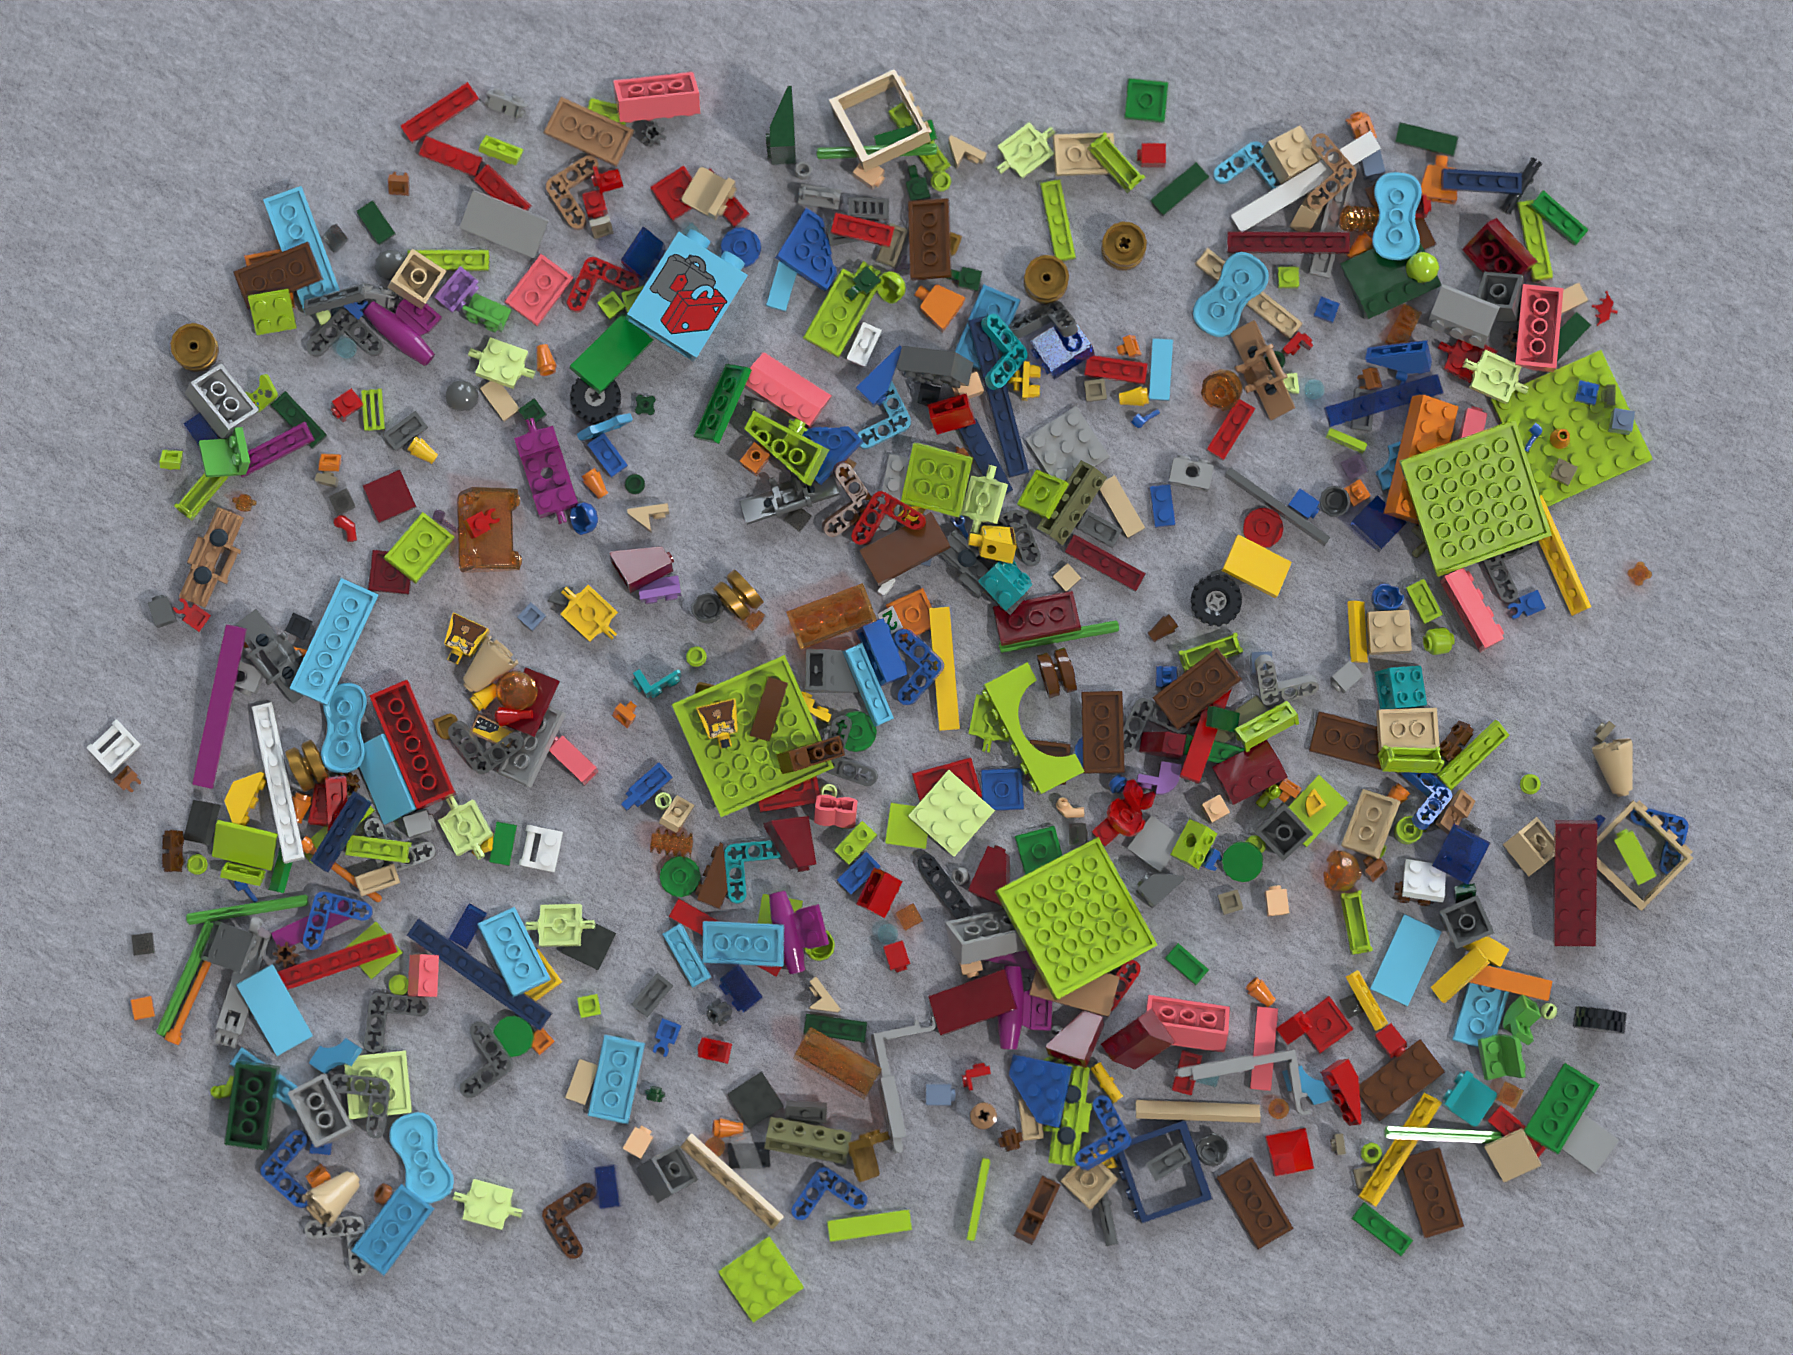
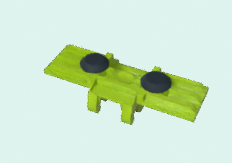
M1068 1065L1072 1066L1064 1103L1061 1128L1045 1125L1043 1131L1052 1132L1048 1163L1077 1167L1075 1155L1079 1152L1082 1132L1089 1133L1090 1130L1089 1119L1093 1104L1086 1103L1090 1068Z

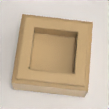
M1068 563L1052 577L1065 592L1081 580V577Z

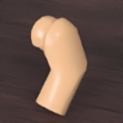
M1064 797L1057 800V810L1065 818L1084 817V807L1073 808Z

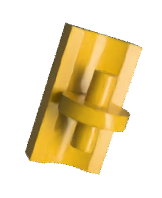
M1024 361L1023 378H1020V371L1017 370L1014 373V377L1008 380V383L1014 384L1013 391H1019L1020 384H1023L1022 401H1028V398L1040 396V385H1029V378H1040L1041 367L1030 365L1029 361Z

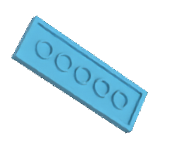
M302 186L263 199L282 252L309 242L324 280L297 291L303 310L305 300L339 291L338 283Z
M340 579L290 686V690L328 706L379 594L345 579Z

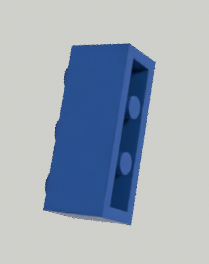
M884 618L863 625L856 630L880 686L900 680L907 675L906 664L900 658L898 645L893 641L890 627L885 623Z

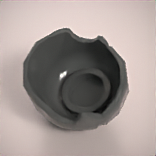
M386 250L380 253L375 261L377 274L391 281L406 258L396 250Z
M455 381L447 388L445 398L447 404L456 411H470L477 404L479 395L477 388L471 383Z
M1336 485L1327 487L1319 499L1322 511L1330 517L1342 516L1348 511L1351 504L1348 492Z
M706 593L698 595L695 602L691 604L692 614L698 621L711 624L721 617L724 605L717 595Z
M1211 1133L1207 1137L1202 1138L1196 1148L1199 1160L1204 1165L1212 1167L1224 1162L1229 1151L1228 1141L1222 1135Z

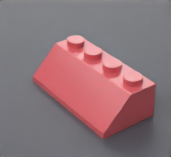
M693 72L613 81L620 122L630 123L637 120H653L655 118H672L674 116L700 114L699 90Z
M1522 285L1515 365L1535 371H1555L1564 288Z
M764 352L751 366L750 369L752 371L744 387L793 420L797 418L806 423V428L813 426L832 397Z
M1461 568L1446 575L1440 583L1479 652H1482L1504 639L1502 636L1504 632L1501 626L1495 624L1492 619L1494 614L1491 608L1484 605L1482 601L1484 597L1480 589H1475L1471 573Z
M1148 995L1146 1012L1151 1008L1175 1041L1173 1045L1225 1052L1230 1007Z

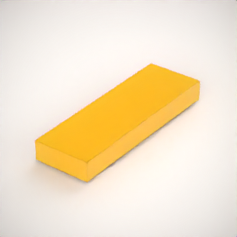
M1348 601L1351 662L1368 663L1365 604L1362 601Z
M1475 946L1430 988L1442 1003H1446L1490 962L1480 949Z
M1356 970L1346 976L1349 985L1375 1031L1386 1026L1388 1022L1361 973Z

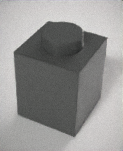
M159 595L153 597L151 602H148L154 624L157 628L178 622L175 612L172 610L173 606L169 597Z

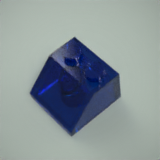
M642 227L621 259L623 269L634 273L642 281L645 277L649 278L655 269L653 265L657 260L660 261L666 252L664 250L665 244L648 229Z
M1377 495L1349 525L1380 552L1407 522L1384 514L1386 503Z
M1453 824L1435 855L1432 866L1469 885L1490 842Z
M739 964L719 979L722 983L719 987L725 995L730 993L734 999L731 1003L738 1012L742 1010L746 1013L764 999Z

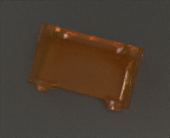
M471 487L458 494V552L461 572L520 570L522 557L518 551H513L512 511L520 505L518 489ZM495 508V511L491 513V518H500V521L492 525L489 524L491 530L471 539L463 520L477 512L482 511L484 514L486 510Z

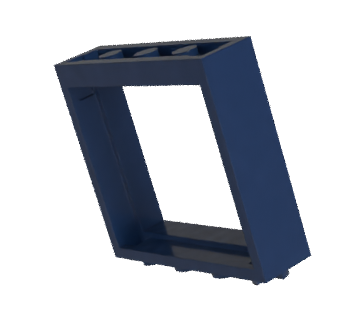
M1185 1120L1132 1138L1130 1146L1179 1130L1184 1147L1192 1160L1190 1164L1201 1193L1200 1197L1146 1215L1124 1150L1114 1155L1115 1161H1120L1122 1169H1119L1122 1181H1127L1129 1188L1125 1190L1129 1201L1133 1200L1135 1208L1132 1210L1136 1221L1140 1220L1141 1223H1145L1213 1199Z

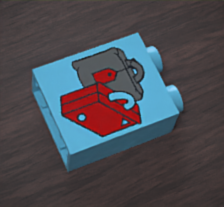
M690 229L686 236L680 232L677 233L627 313L625 320L694 362L748 275L741 271L745 263L740 258L728 251H724L722 256L718 257L707 250L710 240L699 232Z

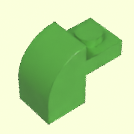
M1522 994L1508 1008L1503 1021L1504 1029L1511 1032L1512 1036L1518 1037L1521 1042L1528 1046L1534 1041L1530 1026L1541 1017L1537 1003Z

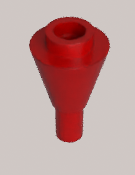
M500 706L495 711V721L500 727L520 721L521 719L533 718L532 710L520 711Z

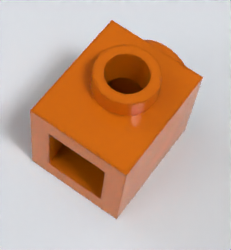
M754 442L739 462L740 465L757 476L771 458V454L768 453L769 450L761 443L758 445Z

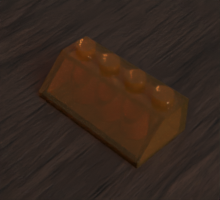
M863 583L786 612L800 650L877 621Z
M812 1027L806 1033L793 1057L796 1061L865 1100L882 1070L879 1066Z

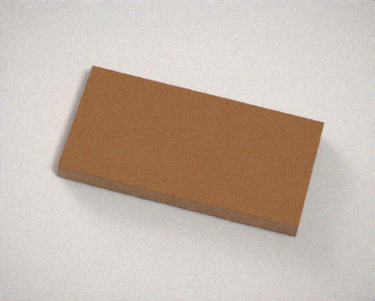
M561 97L543 133L617 167L634 130Z
M1036 967L1029 995L1109 1017L1120 977L1106 973L1055 1001Z

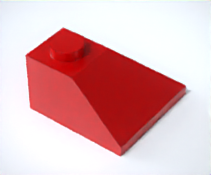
M1306 1128L1265 1136L1273 1177L1314 1169Z

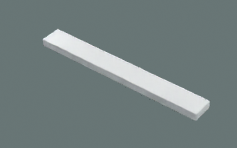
M1369 131L1339 150L1354 165L1381 149L1372 132ZM1337 152L1328 156V161L1332 164H1336L1340 159ZM1321 160L1235 212L1231 217L1240 232H1243L1315 189L1334 172L1324 160Z
M270 702L253 706L252 711L283 861L286 864L303 860L305 856L273 704Z

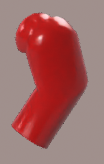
M344 515L335 517L333 521L334 526L346 531L347 542L357 541L355 523Z

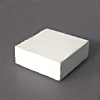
M895 578L882 584L877 594L885 597L895 584Z

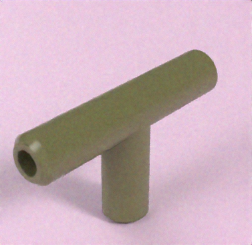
M1415 525L1411 531L1422 543L1412 552V555L1418 558L1427 547L1421 529Z

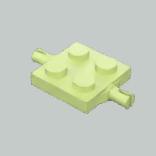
M1029 122L999 144L997 148L1003 154L1005 161L996 167L997 171L1002 174L1011 167L1023 179L1054 156L1053 151L1047 144V139L1056 134L1053 128L1050 127L1041 134Z
M491 337L482 352L470 348L468 356L479 359V365L475 372L476 376L514 389L517 380L522 375L533 379L536 371L525 368V360L528 356L527 350Z
M1484 350L1477 364L1468 359L1464 361L1463 367L1473 371V379L1469 388L1497 401L1507 404L1514 390L1526 394L1529 389L1528 386L1518 382L1520 366L1490 351Z
M988 465L986 476L976 477L971 475L961 515L974 520L970 531L972 533L979 534L981 522L998 523L1008 484L994 479L996 466Z
M450 796L446 801L451 810L446 816L439 819L438 822L457 856L473 850L477 860H480L482 857H485L480 845L492 837L493 833L475 800L472 799L466 804L458 806L454 796Z
M581 904L540 905L538 922H526L527 926L525 927L526 930H538L539 946L541 947L581 946V933L583 929H594L595 926L593 924H595V921H583Z
M473 1179L471 1189L467 1195L455 1191V1196H453V1200L465 1204L462 1220L503 1230L505 1220L509 1215L521 1218L522 1214L519 1213H523V1209L511 1207L513 1189Z

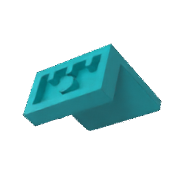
M1420 665L1393 667L1374 672L1380 710L1427 706L1422 667Z

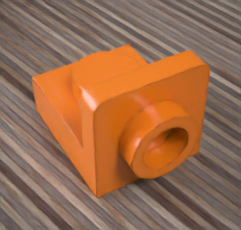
M1356 112L1350 115L1351 118L1346 119V123L1351 127L1355 140L1369 131L1377 138L1370 116L1366 113Z

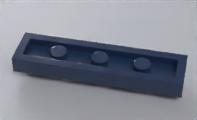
M1442 169L1441 190L1520 195L1522 193V173Z
M975 418L976 424L962 427L958 430L982 476H986L988 465L996 466L994 479L1008 484L1006 494L1013 491V488L978 420Z
M353 791L310 861L323 871L329 873L372 802L358 792Z

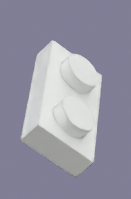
M863 322L847 360L865 368L882 330Z

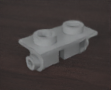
M496 88L486 93L490 97H486L484 103L488 105V108L502 112L503 106H507L505 114L517 119L519 117L523 118L525 110H522V108L527 107L529 104L524 102V99L519 96H507L504 91Z
M801 184L798 204L838 210L841 190Z
M361 283L365 289L364 300L357 301L358 304H362L367 300V305L373 302V299H377L376 303L390 310V308L395 307V300H392V298L394 299L397 293L387 287L377 289L373 288L371 284Z

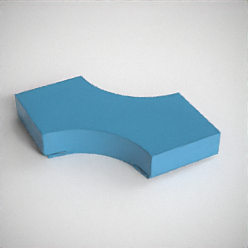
M631 413L615 416L605 422L589 426L577 433L578 439L582 441L596 438L602 433L625 426L633 418Z
M1401 441L1388 445V461L1383 468L1376 471L1382 491L1390 489Z
M345 1038L339 1045L332 1048L319 1046L309 1064L322 1073L328 1074L338 1065L352 1066L363 1049Z
M1302 1066L1298 1067L1302 1093L1308 1094L1307 1096L1313 1105L1333 1100L1332 1093L1323 1080L1311 1078L1306 1074ZM1282 1071L1287 1091H1292L1288 1071Z

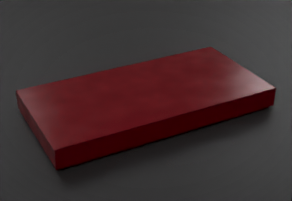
M1073 591L1023 600L1011 615L1000 606L993 607L1001 646L1081 630Z
M1004 969L928 996L941 1036L1018 1009L1006 970Z

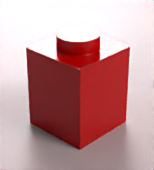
M1142 143L1141 149H1137V161H1141V167L1165 168L1166 143Z
M903 940L883 946L890 971L895 970L898 973L907 970V965H910V961Z
M1301 1010L1275 1029L1285 1043L1289 1045L1313 1028L1309 1017Z
M1392 1023L1375 1035L1376 1041L1390 1059L1394 1056L1397 1058L1406 1051L1407 1042Z

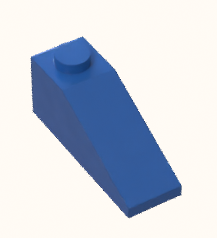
M1427 340L1367 348L1365 358L1367 363L1408 374L1430 372L1432 364Z
M900 345L856 387V391L873 408L876 405H882L887 400L886 395L890 389L902 347Z

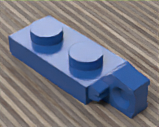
M660 762L657 763L628 789L629 791L625 793L628 798L621 803V806L628 811L634 804L637 807L641 804L643 805L673 777Z

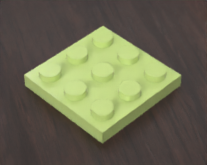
M948 770L908 817L955 857L995 810Z
M406 1051L361 1055L357 1057L352 1066L344 1065L346 1075L382 1078L389 1082L391 1090L388 1115L412 1113ZM349 1078V1082H346V1086H349L347 1091H351L350 1084L353 1078ZM357 1080L354 1087L357 1091L361 1092L366 1088V1083L364 1080ZM369 1080L370 1088L368 1093H372L371 1089H377L379 1094L386 1090L383 1082H380L379 1085H372L373 1080ZM347 1094L349 1118H367L370 1096ZM380 1102L373 1105V1112L377 1115L383 1113V1104Z

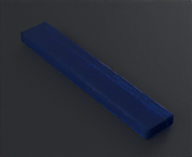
M1435 374L1324 407L1329 427H1333L1410 404L1412 396L1426 395L1433 397L1444 392L1439 376Z

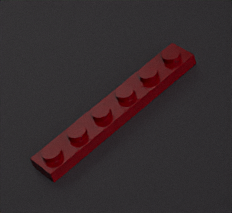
M1228 232L1227 253L1350 254V232Z

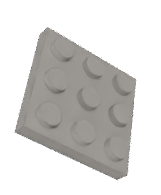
M1077 406L1025 439L1046 473L1066 482L1081 460L1096 467L1110 457Z

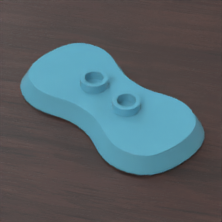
M1399 172L1387 173L1378 179L1374 189L1379 208V220L1373 233L1372 242L1374 249L1380 256L1391 260H1405L1411 258L1417 252L1420 244L1419 233L1415 224V213L1421 200L1422 189L1418 180L1412 175Z
M1238 252L1230 256L1224 263L1217 284L1196 301L1193 308V318L1196 324L1203 331L1215 337H1225L1232 333L1239 323L1244 306L1266 288L1269 279L1266 266L1249 253Z
M338 684L328 706L323 704L327 720V735L322 746L321 759L325 768L331 772L348 773L354 771L361 765L364 759L365 748L361 737L360 725L366 709L367 699L364 690L356 684Z
M420 1112L410 1113L397 1119L390 1128L389 1138L392 1147L404 1162L406 1187L428 1204L445 1198L453 1189L454 1177L451 1169L439 1154L437 1146L438 1131L435 1122L429 1115Z

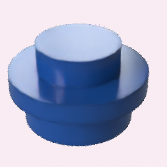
M1120 774L1115 776L1108 784L1111 788L1110 791L1112 793H1121L1125 788L1127 778L1122 777Z

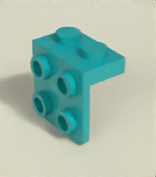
M1014 560L1013 563L998 561L994 567L978 580L1005 611L1017 602L1032 586L1030 577L1017 567Z
M638 669L633 673L634 679H632V683L638 692L643 691L646 698L651 696L653 699L662 694V689L666 686L671 688L678 684L682 675L680 670L677 669L650 686L642 671Z
M1465 1070L1463 1073L1459 1072L1453 1082L1456 1084L1452 1090L1448 1089L1442 1097L1444 1101L1441 1105L1471 1126L1476 1127L1497 1098V1093L1473 1077L1474 1074Z

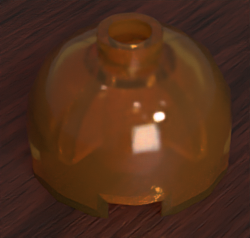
M1218 369L1211 372L1203 380L1201 395L1209 407L1212 408L1214 406L1222 409L1221 411L1230 410L1239 402L1242 395V383L1234 372Z
M510 671L500 677L497 682L496 697L503 707L521 711L527 706H532L537 697L538 688L535 687L534 678L525 672Z
M1333 850L1326 860V862H1329L1328 871H1324L1323 874L1325 887L1332 891L1350 890L1361 878V869L1357 859L1346 851Z

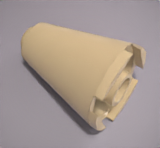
M488 636L484 640L463 677L465 682L463 685L470 692L482 690L519 664L517 659L515 661L511 659L513 654L497 639L494 642L491 641L492 636Z
M1630 738L1616 739L1611 743L1606 744V742L1593 746V755L1612 794H1617V797L1629 795V791L1633 789L1632 740Z
M346 1171L307 1191L302 1196L303 1203L307 1201L308 1206L306 1209L320 1224L328 1223L326 1227H329L336 1221L360 1187V1179L354 1172Z

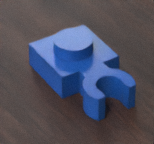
M1538 590L1519 597L1520 604L1511 603L1507 606V610L1511 608L1517 610V614L1513 615L1511 619H1517L1522 612L1528 617L1546 609Z
M662 1018L655 1038L660 1039V1042L654 1046L653 1053H656L659 1047H663L665 1049L663 1056L667 1057L669 1054L668 1044L675 1045L682 1026Z

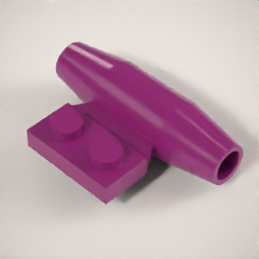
M403 299L398 304L396 314L375 301L368 305L364 315L380 334L402 353L423 366L431 362L435 353L421 336L429 333L442 320V317L428 304H425L421 310L406 299Z
M785 890L769 894L772 924L784 925V964L789 975L805 971L803 947L811 949L829 944L819 904L807 906L794 912Z
M1004 966L1018 1009L998 1016L1000 1049L1017 1050L1022 1026L1029 1030L1051 1031L1052 1001L1029 995L1030 989L1024 992L1021 967Z

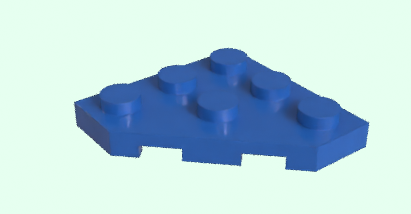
M805 208L775 258L823 291H827L836 277L837 271L831 258L832 251L829 240L826 238L824 231L825 224L820 216Z
M849 426L840 428L812 427L807 428V432L804 431L802 435L829 449L815 477V480L820 485L833 473V467L836 463L845 461L864 442Z
M1013 1054L1009 1076L1035 1120L1040 1124L1060 1127L1072 1066Z

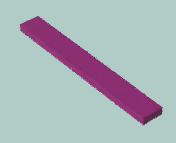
M229 624L225 626L192 785L210 789L214 788L247 628Z

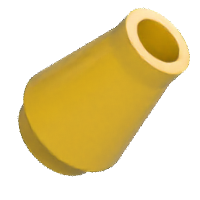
M1141 386L1119 393L1120 405L1144 406V404H1149L1148 389Z
M415 437L407 449L411 452L410 455L427 461L430 464L439 455L422 438L419 439L418 437Z
M492 683L482 690L473 693L469 701L478 712L482 709L485 710L500 693V690Z

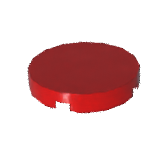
M1265 507L1250 512L1243 524L1244 537L1264 548H1270L1277 544L1284 530L1279 514Z
M1120 798L1115 799L1108 806L1107 818L1111 826L1120 834L1128 837L1136 836L1144 828L1145 819H1142V811L1134 812L1125 798L1123 800Z

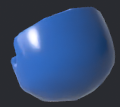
M583 502L571 509L570 520L574 531L579 535L592 532L596 528L598 515L596 509L591 504Z
M1389 584L1378 585L1374 588L1371 596L1372 604L1378 611H1396L1401 607L1404 600V595L1400 594L1399 588Z

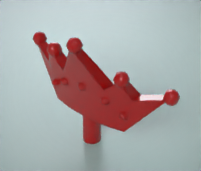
M1605 291L1606 298H1600L1603 304L1592 305V308H1595L1600 313L1595 315V317L1600 319L1596 326L1609 320L1611 313H1618L1617 310L1612 309L1614 302L1609 296L1608 291Z

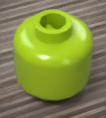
M1445 627L1429 629L1423 636L1424 649L1431 655L1449 653L1452 645L1455 643L1454 635Z

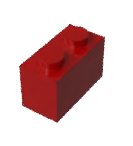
M967 393L928 404L930 419L937 435L976 424Z
M873 868L856 905L885 918L903 881L885 871Z

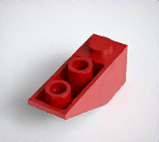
M1349 1059L1337 1060L1320 1072L1323 1082L1331 1091L1333 1101L1339 1106L1344 1121L1349 1126L1360 1125L1362 1121L1358 1075Z

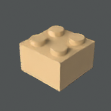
M1301 125L1269 141L1260 150L1281 185L1321 160L1320 156L1311 146V142Z
M412 249L387 288L422 310L445 275L446 270Z
M1409 610L1375 611L1366 614L1368 655L1406 654L1412 651Z

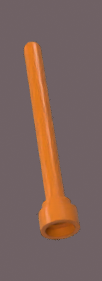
M305 836L302 840L303 851L313 856L317 848L314 847L313 840ZM335 862L331 869L358 889L355 876ZM377 892L367 894L375 902H381L382 896Z
M203 961L173 1029H170V1032L166 1033L164 1040L178 1046L180 1045L182 1040L181 1030L211 966L210 962Z

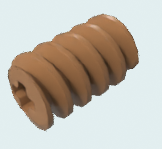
M979 1103L970 1112L971 1123L978 1129L990 1128L997 1119L996 1109L989 1103ZM981 1110L989 1114L986 1117V1122L983 1119H978Z

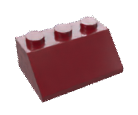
M1498 218L1487 222L1462 249L1483 273L1495 272L1525 276L1538 262Z
M1267 740L1250 748L1248 752H1240L1212 766L1229 803L1232 805L1288 778L1278 756Z
M1151 1008L1102 1042L1101 1046L1113 1062L1136 1070L1173 1045L1175 1041Z

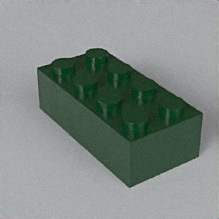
M241 1060L236 1062L224 1145L263 1151L269 1149L281 1066Z

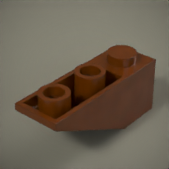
M836 736L776 755L782 774H786L845 756L840 736Z
M720 842L719 846H714L710 857L713 858L711 866L707 864L703 876L706 877L703 885L699 883L695 895L698 896L697 901L721 910L728 892L724 845Z

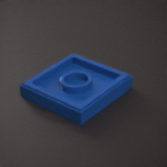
M1021 768L981 770L982 800L995 811L1024 810Z

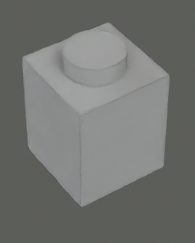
M1348 661L1330 678L1332 681L1331 685L1337 692L1341 691L1344 694L1364 675L1351 661Z
M427 810L403 817L410 839L433 832V826H436L433 814H429Z

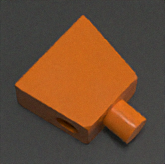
M1437 155L1435 165H1427L1420 185L1422 194H1427V200L1430 199L1431 202L1455 205L1457 191L1441 190V170L1455 168L1447 167V156Z
M938 284L931 291L921 285L914 294L923 301L919 310L942 333L966 299Z

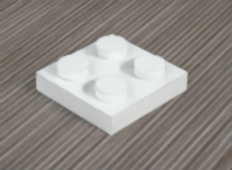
M1405 859L1402 896L1443 902L1445 896L1446 865Z

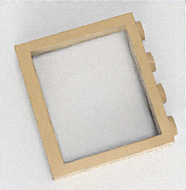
M895 69L829 100L831 109L865 172L931 141L929 133L932 131L927 121L923 122L921 118L923 114L920 107L914 106L913 102L915 99L911 91H906L904 87L906 82L902 76H898ZM895 87L919 132L873 154L867 155L844 110Z
M1632 800L1597 836V845L1634 809L1684 857L1643 899L1636 895L1597 857V869L1642 911L1693 859L1690 855L1693 851L1685 843L1681 846L1675 841L1678 837L1670 829L1666 832L1661 827L1663 822L1656 815L1651 817L1646 813L1648 808L1640 800L1637 803Z

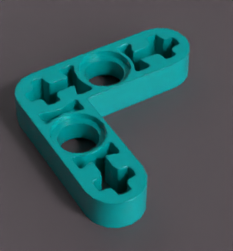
M990 314L982 319V328L1004 354L985 377L987 387L996 390L1007 383L1027 359L1028 353L1025 346L1003 320L996 314ZM1002 334L1006 335L1008 339L1007 344L1003 343L1001 339ZM1018 351V358L1012 359L1013 357H1015ZM1004 362L1008 363L1010 367L1009 372L1004 370ZM1001 375L1000 377H998V378L996 379V383H995V382H994L995 376Z
M772 840L737 843L726 847L724 853L728 896L731 902L740 904L745 901L747 896L744 862L773 860L781 857L779 852H777V855H773L772 852H766L767 857H763L762 845L766 844V849H770L774 844ZM746 846V859H742L743 854L736 855V859L728 856L731 848H735L736 851H742L741 847ZM751 846L759 847V856L751 857L748 854L749 848ZM733 868L741 870L742 875L737 880H733L730 877V871ZM743 882V886L739 885V891L743 892V896H740V900H736L735 897L731 896L735 892V886L730 887V883Z

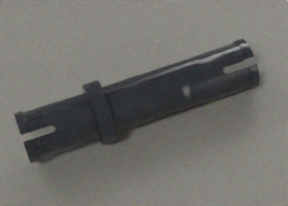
M1531 157L1524 171L1520 172L1522 173V193L1520 195L1509 194L1502 206H1500L1499 209L1502 212L1506 210L1505 214L1511 215L1528 185L1533 183V177L1540 166H1542L1540 161L1536 162V158Z

